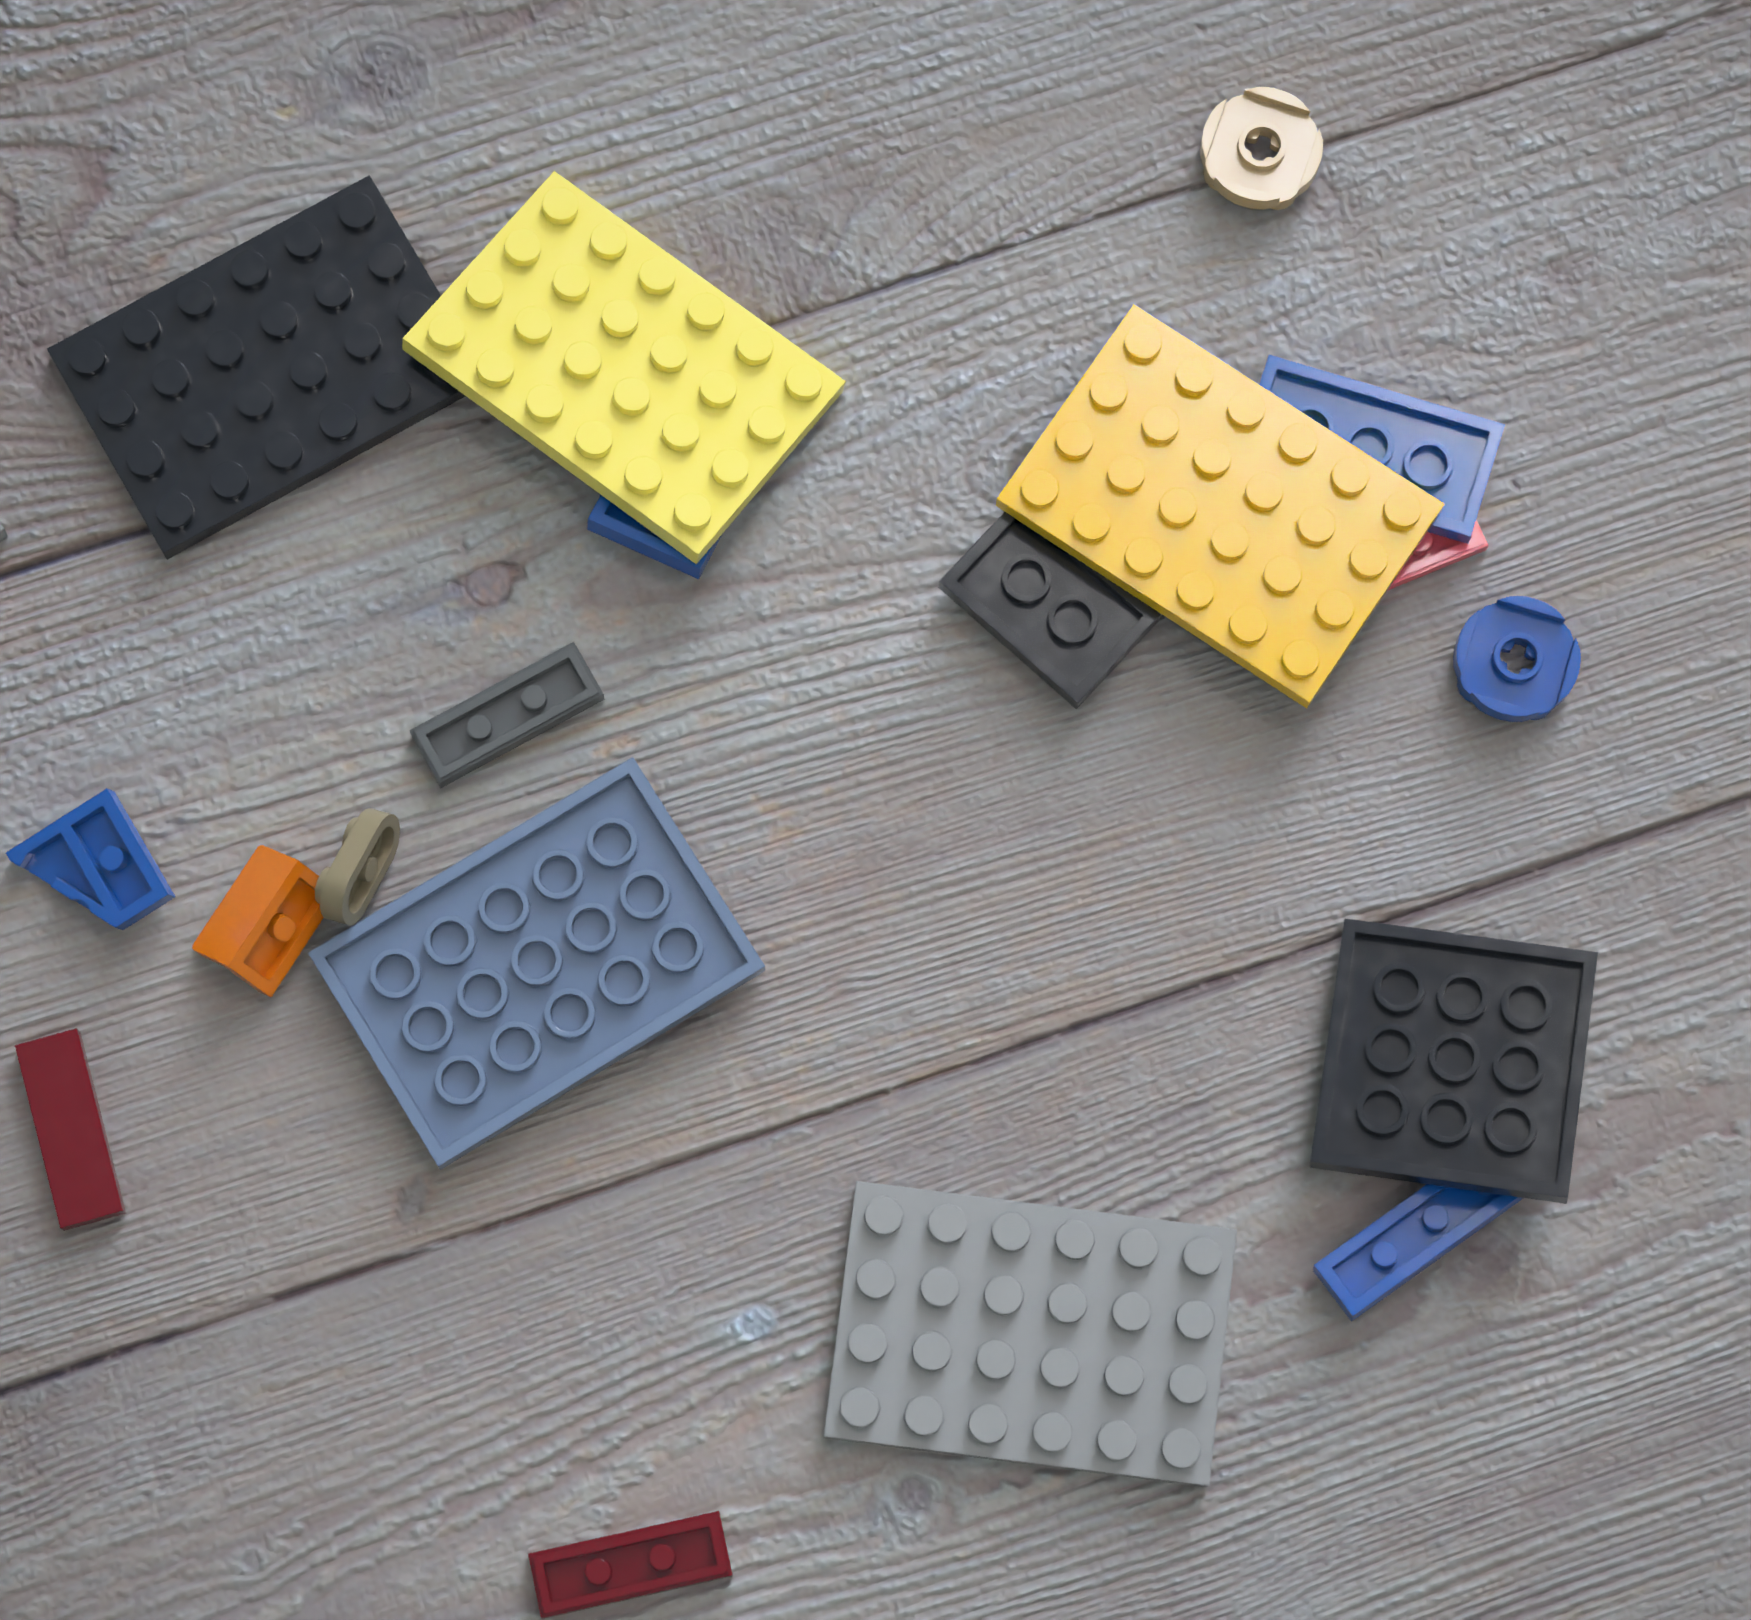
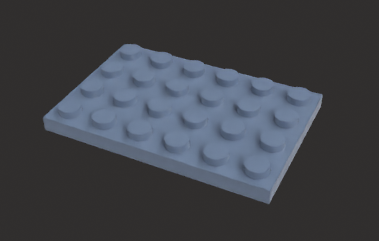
M633 757L308 952L440 1170L765 971L764 963Z

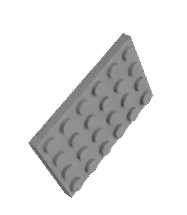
M856 1181L824 1438L1208 1487L1210 1484L1237 1229Z

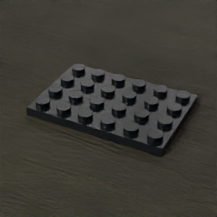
M370 175L47 348L65 383L167 560L466 397L402 350L403 337L441 295Z

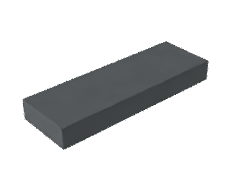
M572 642L409 731L440 788H443L605 700L577 646Z

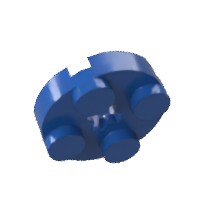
M1509 596L1497 600L1494 604L1485 606L1482 610L1479 609L1465 623L1454 648L1453 668L1457 676V688L1461 696L1465 700L1472 702L1483 713L1499 720L1524 722L1545 718L1556 706L1565 700L1573 688L1580 670V648L1577 639L1573 640L1571 631L1564 624V617L1551 605L1526 596ZM1514 644L1525 647L1524 657L1533 661V668H1522L1519 674L1512 673L1507 670V663L1501 661L1500 652L1510 653Z

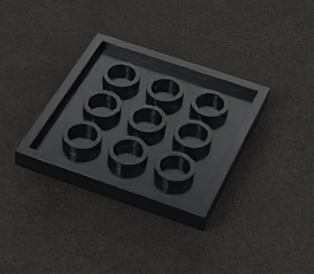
M1344 919L1310 1168L1567 1204L1598 952Z

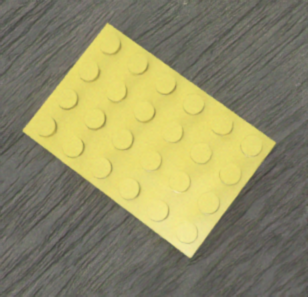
M555 171L411 328L402 341V350L695 564L701 560L842 394L846 382Z

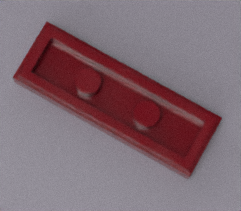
M75 1028L15 1045L60 1228L66 1231L126 1214L81 1032Z
M719 1511L528 1554L541 1619L733 1576Z

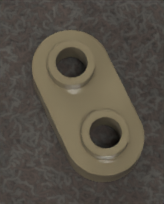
M367 808L358 818L354 817L348 823L343 835L341 849L331 867H326L321 872L315 887V900L320 904V911L325 919L351 926L356 924L365 913L398 848L400 824L394 814Z

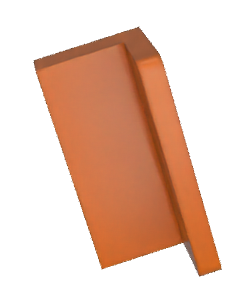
M264 845L258 846L193 943L192 949L201 956L224 966L258 992L272 997L324 918L320 911V904L315 900V887L319 875L295 858Z

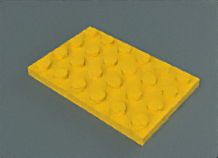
M1134 304L996 499V506L1306 709L1444 506L1443 502Z

